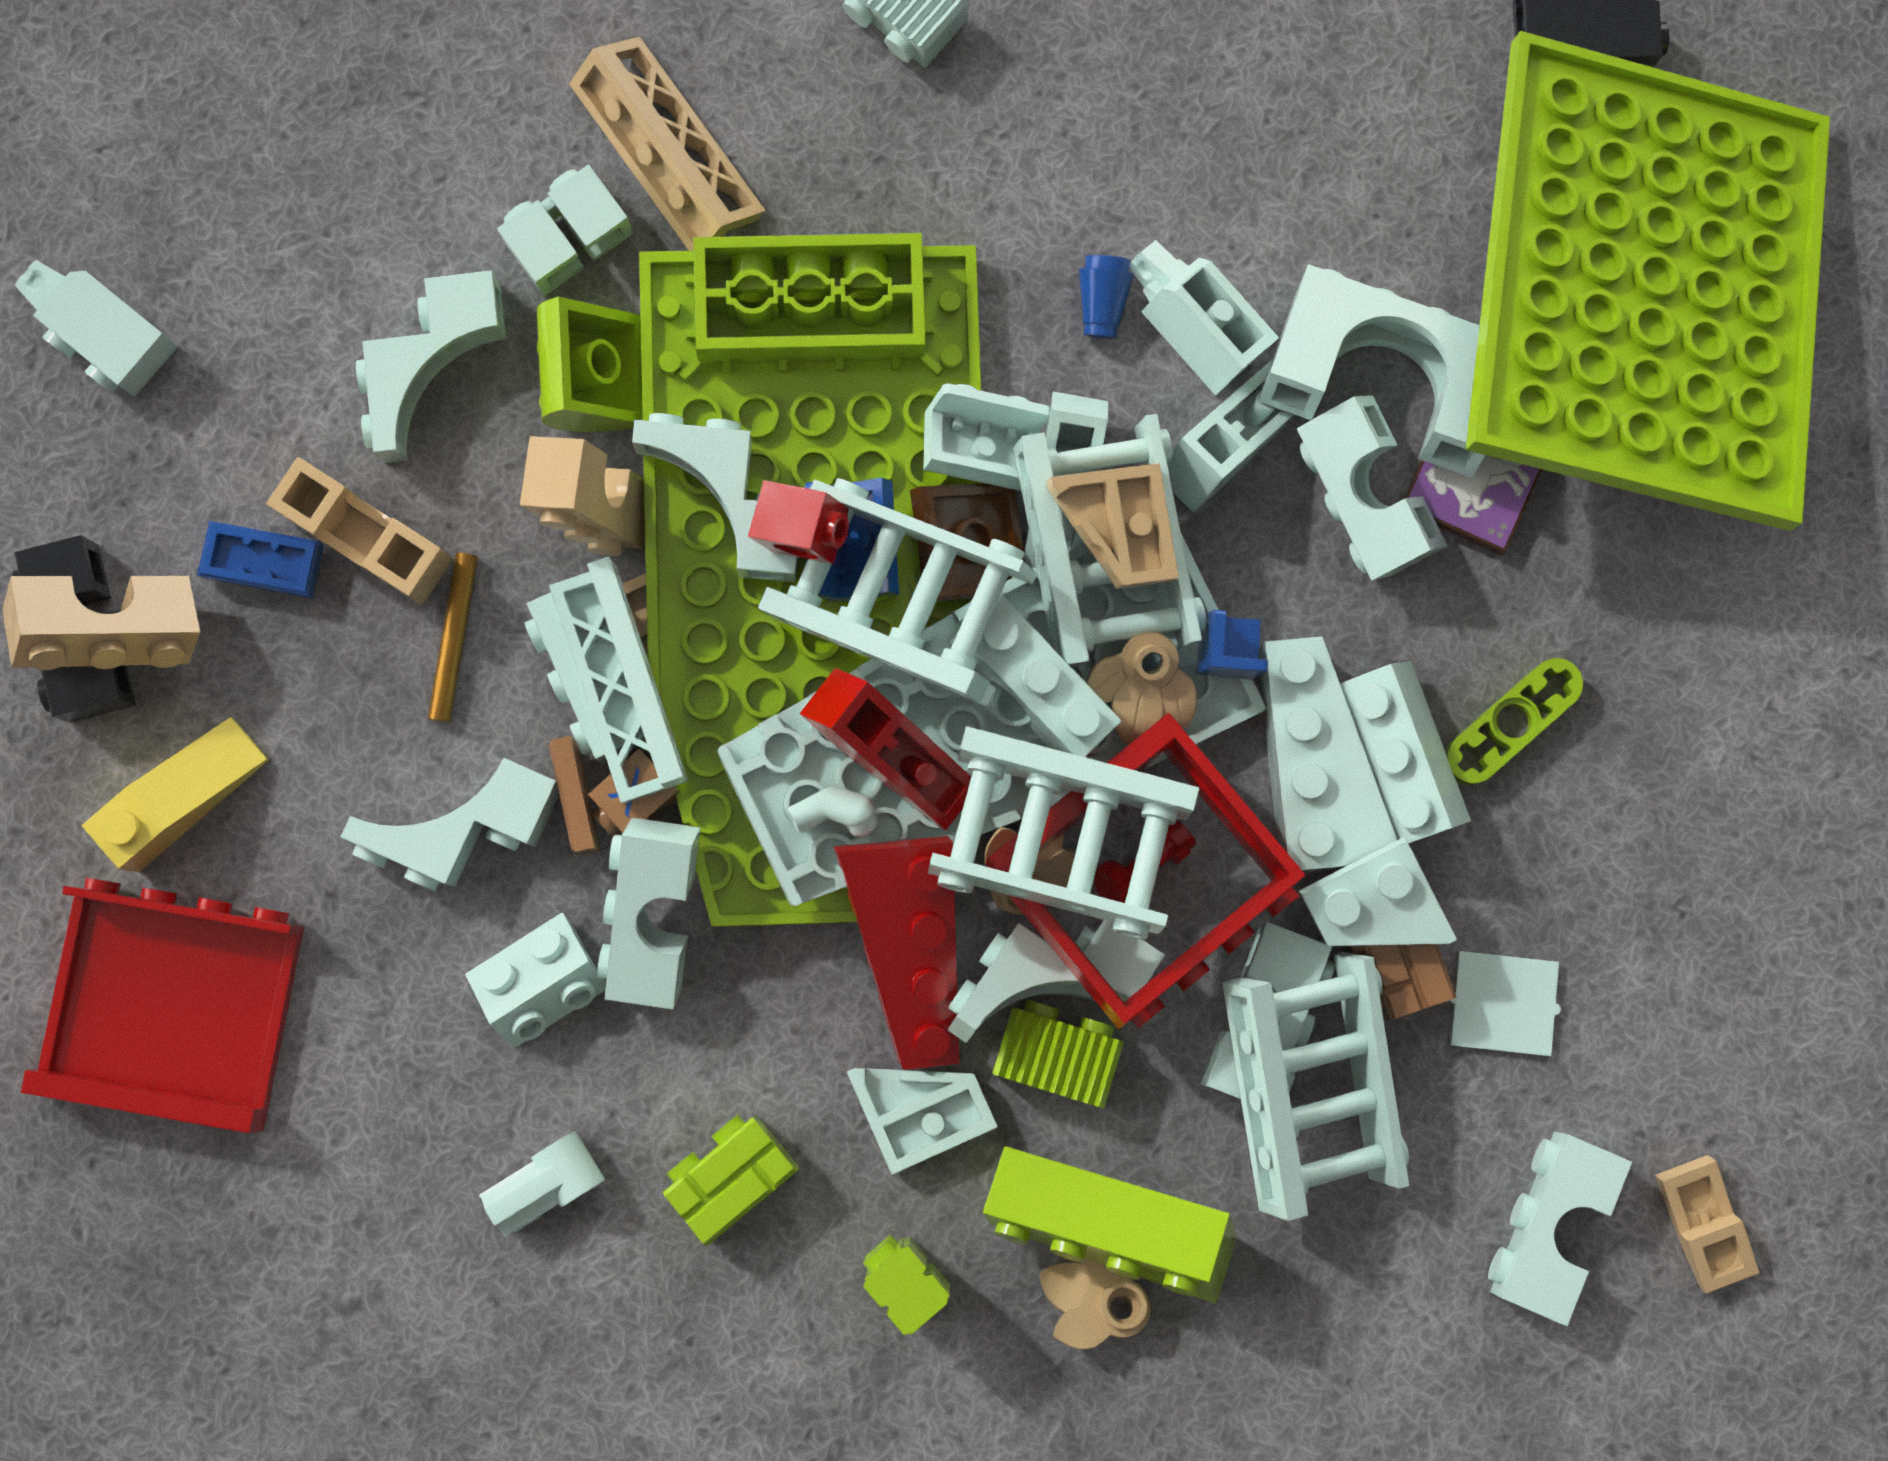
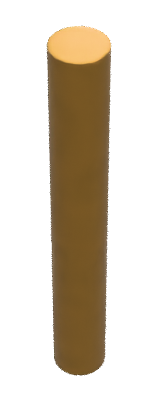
M456 553L427 718L433 721L450 723L478 562V556L472 554Z

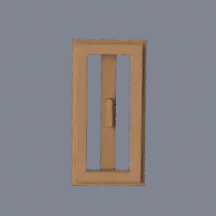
M571 736L550 740L549 748L571 850L580 855L601 851L595 819L591 815L593 810L588 795L589 791L580 750L576 740Z

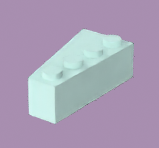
M1323 637L1264 642L1259 648V659L1268 660V672L1260 675L1262 700L1267 708L1263 713L1277 841L1304 873L1342 869L1397 841V837Z

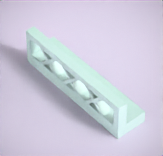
M608 556L588 563L587 566L590 572L551 584L549 588L620 802L625 804L689 781L617 566ZM595 586L602 609L593 626L573 617L566 595ZM605 621L607 622L610 634L601 630ZM577 627L589 632L583 645ZM597 637L614 644L620 661L611 680L591 671L587 660ZM623 675L625 676L628 688L619 684ZM594 680L607 686L601 700ZM615 691L632 698L638 715L629 734L610 726L605 715V711ZM641 729L647 743L637 739ZM612 734L626 740L619 754ZM633 745H636L650 752L658 778L629 787L623 765Z

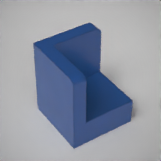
M1214 609L1207 613L1206 629L1201 631L1202 641L1198 642L1196 675L1254 679L1267 673L1268 660L1259 659L1261 620L1226 617L1225 610Z

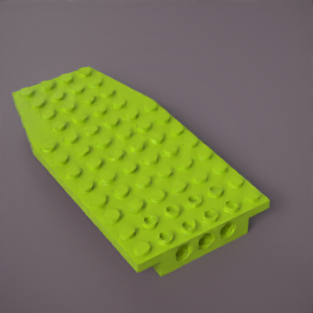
M922 233L693 237L694 251L639 252L643 420L649 421L650 414L664 413L682 417L684 425L706 427V422L709 419H725L740 423V430L750 431L752 439L746 500L757 501V494L761 491L763 480L805 488V483L813 482L814 479L828 485H835L837 478L849 482L885 478L893 481L894 510L913 518L911 489L920 486L981 483L923 470L925 411L944 384H965L981 391L976 245L922 246ZM643 455L648 661L689 781L675 786L680 791L676 798L682 822L687 826L700 827L696 872L711 926L858 923L847 894V886L797 906H791L788 903L718 757L717 751L723 744L729 743L755 728L763 721L781 713L817 691L834 668L850 673L871 659L778 621L758 609L767 587L787 594L790 585L797 586L805 568L806 559L798 557L796 583L739 577L737 572L735 534L723 507L703 483L682 468L665 460ZM904 535L897 551L899 594L877 597L869 615L873 619L870 629L889 636L892 627L899 628L921 578L917 539ZM823 599L819 608L837 615L841 606L847 607L850 601L838 603ZM972 600L936 602L925 628L951 615L954 611L970 603Z

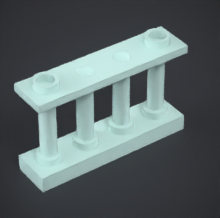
M1157 414L1146 415L1134 427L1137 438L1135 440L1057 453L1055 447H1047L1045 432L1022 436L1013 447L1051 645L1072 669L1078 668L1089 661L1088 652L1094 650L1095 644L1129 639L1146 632L1162 633L1175 630L1178 650L1190 648L1202 641L1201 631L1206 629V614L1200 597H1193L1167 463H1171L1173 458L1172 443L1167 429H1160ZM1141 462L1142 465L1160 463L1179 576L1178 579L1165 583L1170 608L1090 622L1088 617H1081L1077 595L1083 593V588L1109 584L1112 581L1098 562L1079 565L1077 560L1070 561L1066 538H1071L1072 532L1076 530L1049 493L1046 481L1053 476Z
M837 478L833 487L814 479L810 489L827 492L849 508L847 515L849 524L854 514L882 525L878 538L848 606H841L837 615L819 608L823 599L818 597V594L832 564L809 559L796 587L790 585L787 594L767 587L758 609L785 624L981 704L990 682L974 671L977 661L973 660V657L1008 576L1033 584L1037 573L1022 560L1025 553L997 539H992L989 547L866 500L869 492L849 481ZM904 535L933 545L934 548L899 628L892 627L889 636L870 629L873 619L869 615ZM956 555L984 565L986 569L951 650L944 648L941 657L921 650L925 640L920 637Z
M966 726L957 761L969 764L967 770L972 773L951 856L947 857L932 853L928 874L939 876L937 884L946 889L962 893H972L974 886L1106 920L1114 923L1112 931L1131 938L1145 940L1148 938L1149 932L1159 934L1166 926L1168 915L1148 909L1169 825H1175L1177 819L1185 821L1194 811L1199 787ZM1003 773L1025 778V786L1030 788L1009 873L974 864L995 779H1002ZM1061 788L1084 794L1083 801L1088 804L1067 888L1032 879L1053 794H1060ZM1119 803L1142 809L1141 817L1146 819L1125 903L1090 894L1111 810L1118 809Z
M1347 952L1333 954L1336 978L1277 993L1273 992L1270 982L1245 977L1222 982L1259 1211L1286 1221L1308 1216L1305 1197L1308 1193V1188L1367 1171L1368 1177L1371 1180L1399 1189L1409 1186L1406 1167L1409 1162V1152L1401 1135L1380 1001L1382 980L1375 967L1374 957ZM1341 1001L1345 1035L1283 1051L1278 1028L1281 1016ZM1350 1058L1354 1092L1295 1108L1291 1107L1287 1084L1291 1073ZM1359 1115L1364 1148L1308 1164H1300L1296 1140L1299 1131Z

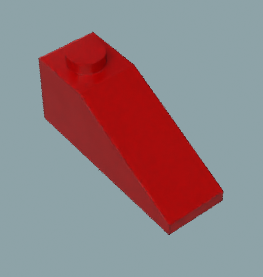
M834 668L799 714L843 753L935 825L946 831L964 807L972 776L868 681Z

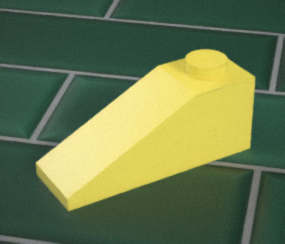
M230 717L125 787L81 826L118 869L140 872L268 762L269 759L239 724Z

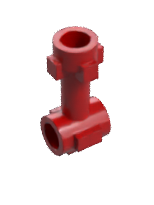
M1176 820L1175 825H1169L1159 868L1169 860L1177 865L1191 854L1190 850L1196 846V841L1192 834L1178 820ZM1136 858L1126 867L1116 860H1109L1097 869L1094 876V885L1097 888L1096 891L1099 897L1125 903Z

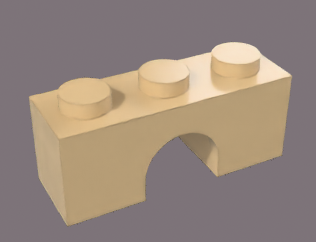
M530 436L520 506L539 516L541 525L564 530V538L587 543V550L589 552L607 556H620L622 548L643 549L645 536L644 478L630 469L606 468L608 454L585 439Z
M300 457L296 458L266 502V505L422 607L453 562V559L440 547L395 518H390L356 496L345 486Z
M11 576L2 609L12 668L33 667L38 670H53L59 667L94 666L99 669H112L126 665H153L159 668H169L178 664L190 663L200 635L189 576H131L121 606V612L114 614L97 613L82 605L75 595L72 576Z

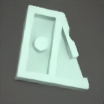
M1404 838L1299 890L1321 936L1328 946L1450 944L1457 940L1408 842Z

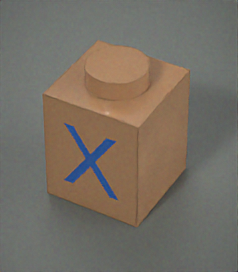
M640 748L627 758L623 765L629 787L658 778L653 761ZM610 774L588 794L598 805L591 812V815L614 837V835L624 832L631 818L655 821L677 801L676 795L680 791L674 786L622 804Z

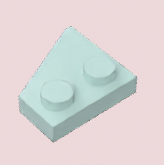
M854 1068L847 1071L891 1175L997 1128V1124L974 1073Z

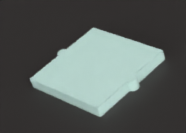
M1458 951L1454 987L1457 998L1449 1000L1453 1004L1449 1045L1551 1056L1554 1018L1561 1011L1560 1005L1556 1004L1559 962Z

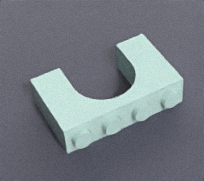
M1308 264L1295 294L1258 402L1312 420L1326 390L1334 363L1341 355L1352 349L1364 346L1387 347L1399 351L1414 360L1423 369L1433 388L1434 410L1418 459L1472 478L1486 456L1465 450L1479 325L1452 316L1443 309L1427 307L1399 297L1390 290L1374 288L1346 278L1337 271L1321 269Z

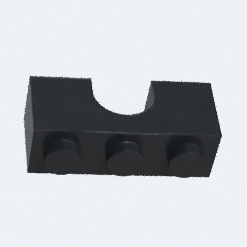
M82 535L14 552L18 570H14L12 576H72L75 595L85 607L91 603L111 598L99 545ZM127 665L112 669L76 666L41 670L43 678L37 682L39 698L44 709L47 712H51L52 717L69 723L136 706Z

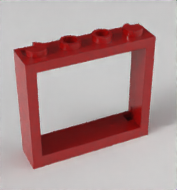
M1170 713L1166 714L1106 763L1141 772L1164 753L1190 785L1199 787L1198 794L1253 858L1271 882L1125 1002H1123L1044 904L1008 895L1118 1030L1130 1020L1139 1029L1166 1007L1158 997L1175 983L1183 992L1211 970L1204 962L1209 955L1220 946L1228 955L1255 933L1248 923L1265 909L1273 918L1299 897L1293 886L1306 876ZM1070 791L1050 807L1038 854L1085 817L1088 804L1083 801L1084 794ZM1018 834L987 858L985 867L1009 873Z

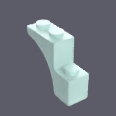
M492 270L424 278L426 297L418 298V314L422 330L430 331V333L362 341L364 359L356 361V376L360 392L362 394L367 393L369 405V414L362 415L361 418L362 434L366 448H373V452L384 463L407 461V437L411 418L416 404L431 380L446 365L463 353L490 342L506 339L501 285Z
M664 413L650 414L649 421L634 420L632 444L636 454L665 460L682 468L703 483L721 504L736 538L738 576L742 578L796 583L798 557L771 552L747 537L757 505L755 500H746L752 449L751 432L740 430V423L725 419H709L706 422V427L684 425L682 417Z
M503 758L494 775L479 793L466 804L447 815L425 823L404 826L379 825L350 816L341 834V838L356 844L352 855L384 868L387 860L390 859L408 867L404 878L425 888L436 891L440 882L456 886L484 825L489 827L485 836L486 839L513 851H517L521 842L536 847L560 795L557 781Z
M1103 920L1095 931L1085 926L1075 940V943L1123 1002H1125L1147 984L1165 954L1142 939L1115 933L1112 931L1113 922ZM1018 923L1008 939L997 933L979 960L980 963L988 967L987 971L977 985L967 979L949 1005L948 1009L956 1013L957 1016L947 1030L967 1043L974 1032L986 1020L1000 1010L1019 1001L1046 995H1070L1095 1000L1049 944Z

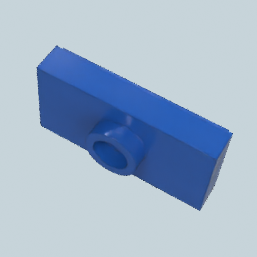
M209 521L197 576L206 580L313 599L324 544L317 540Z

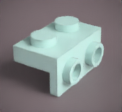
M944 384L925 411L923 470L1022 491L1013 447L1022 436L1037 434L1041 431L1049 420L1050 407L1030 402L1026 398L1019 396L1007 397L976 390L970 385Z
M563 912L465 974L489 1024L511 1047H517L525 1041L537 1038L547 1027L572 1011L587 1006L597 995L606 989V979L598 978V968L593 964L575 928Z

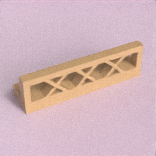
M640 37L592 49L569 85L688 251H694L693 237H724L730 230L759 220L766 210ZM631 58L644 75V79L628 72L621 60ZM653 102L667 108L676 119L675 122L660 116L652 105ZM687 146L698 151L707 162V167L693 161L684 147ZM719 190L730 195L740 209L729 212L716 194V191Z

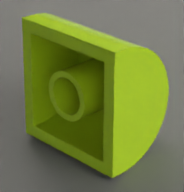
M559 296L539 304L537 307V352L539 355V405L542 423L554 429L573 432H604L633 429L634 420H643L640 315Z

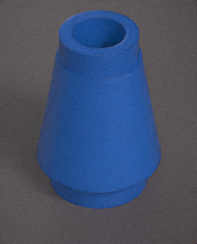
M1086 255L1085 267L1079 269L1084 336L1106 339L1117 338V330L1120 326L1134 274L1129 272L1130 259L1109 255Z

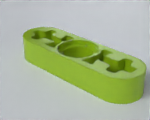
M1552 658L1542 662L1457 735L1445 748L1456 782L1462 785H1475L1489 779L1578 700L1583 690V678L1579 669L1572 662L1562 658ZM1545 672L1550 676L1561 673L1567 680L1562 686L1566 696L1563 698L1557 693L1545 699L1538 706L1547 712V715L1542 719L1537 706L1530 699L1522 696L1520 692L1525 688L1529 698H1531L1547 685L1548 682L1543 676ZM1514 706L1525 713L1528 725L1521 737L1511 738L1500 731L1497 718L1499 712L1504 707ZM1484 725L1489 738L1495 744L1504 748L1505 752L1500 756L1498 749L1494 746L1479 758L1478 762L1483 768L1480 773L1474 768L1463 771L1458 765L1463 758L1459 748L1463 745L1467 750L1473 749L1488 738L1478 732V729Z

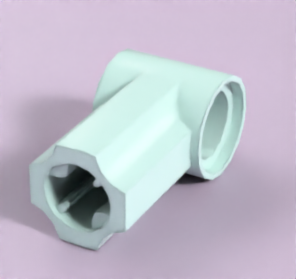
M576 1130L531 1157L533 1162L480 1194L486 1213L504 1237L509 1236L513 1232H518L558 1204L560 1207H563L605 1181Z

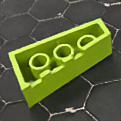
M1004 1146L983 1209V1214L990 1225L996 1227L994 1234L1000 1238L1022 1245H1027L1028 1240L1032 1239L1049 1245V1251L1060 1257L1077 1262H1083L1084 1258L1106 1265L1105 1268L1115 1274L1131 1279L1143 1278L1160 1284L1173 1292L1197 1297L1214 1304L1218 1303L1237 1238L1230 1213Z

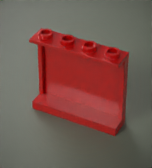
M86 878L84 888L63 886L62 894L74 896L38 1069L25 1070L20 1093L245 1133L264 1131L304 927L287 924L289 913L254 907L252 918L231 914L233 903L198 897L196 908L176 905L177 893L142 887L140 898L119 895L121 883Z

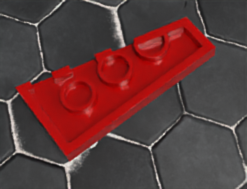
M948 836L833 846L848 889L847 894L853 914L857 919L864 942L863 947L869 967L873 972L877 985L879 1000L898 1063L903 1070L960 1064L959 1038L947 1030L957 1016L956 1013L948 1009L957 995L955 891L939 886L937 884L939 876L928 874L932 853L950 857L953 841Z

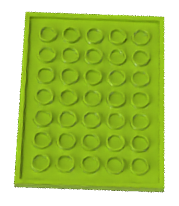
M1520 31L1511 42L1465 450L1787 531H1792L1801 525L1804 507L1830 116Z

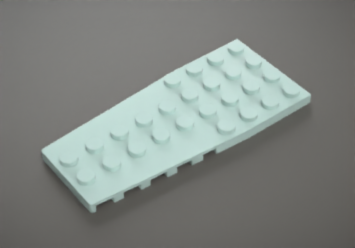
M1181 534L1193 597H1200L1205 614L1214 609L1218 610ZM1086 544L1068 551L1070 561L1077 560L1079 565L1098 562ZM1037 567L1032 568L1037 573ZM1038 573L1033 584L1014 577L1006 581L1001 594L1052 647ZM1113 583L1083 588V593L1077 595L1081 617H1088L1090 622L1170 608L1165 583L1116 589ZM971 602L932 626L926 627L920 637L925 640L921 650L941 657L944 648L951 650L952 644L949 641L958 633ZM1175 630L1162 632L1161 634L1168 637L1178 650ZM1131 638L1095 644L1094 650L1088 652L1089 661L1078 668H1073V670L1086 683L1094 665L1102 658L1122 653L1124 646ZM1198 643L1190 648L1178 650V668L1193 680L1197 693L1194 718L1188 727H1182L1195 744L1267 710L1252 679L1196 675ZM1151 652L1143 658V670L1151 671L1158 667L1160 663L1159 653ZM873 659L849 673L868 681L970 776H972V773L967 770L969 764L957 761L966 726L1049 748L1030 728L1031 719L1023 707L1010 693L994 681L990 682L980 704ZM816 691L729 743L723 744L717 751L728 778L791 906L800 905L846 887L842 869L838 864L833 846L948 836L954 845L963 811L962 809L945 831L838 749L799 714ZM1111 702L1105 703L1111 709ZM1114 728L1085 758L1106 763L1129 744L1123 743ZM1163 753L1147 767H1150L1168 757ZM1003 773L1002 779H995L981 835L1023 818L1030 788L1025 786V778ZM836 786L866 795L875 805L874 813L877 817V825L871 833L859 837L853 836L846 825L828 819L799 834L788 815L787 808L827 787ZM1061 788L1060 794H1053L1050 807L1071 790Z

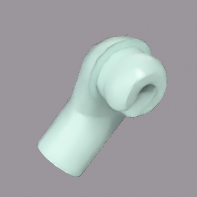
M836 786L827 787L787 808L788 815L799 834L828 819L846 825L853 836L859 837L868 835L877 825V817L874 813L875 805L866 795Z

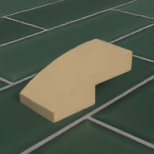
M1706 1155L1655 1175L1685 1256L1701 1290L1705 1294L1759 1274L1743 1221L1733 1213L1716 1160Z

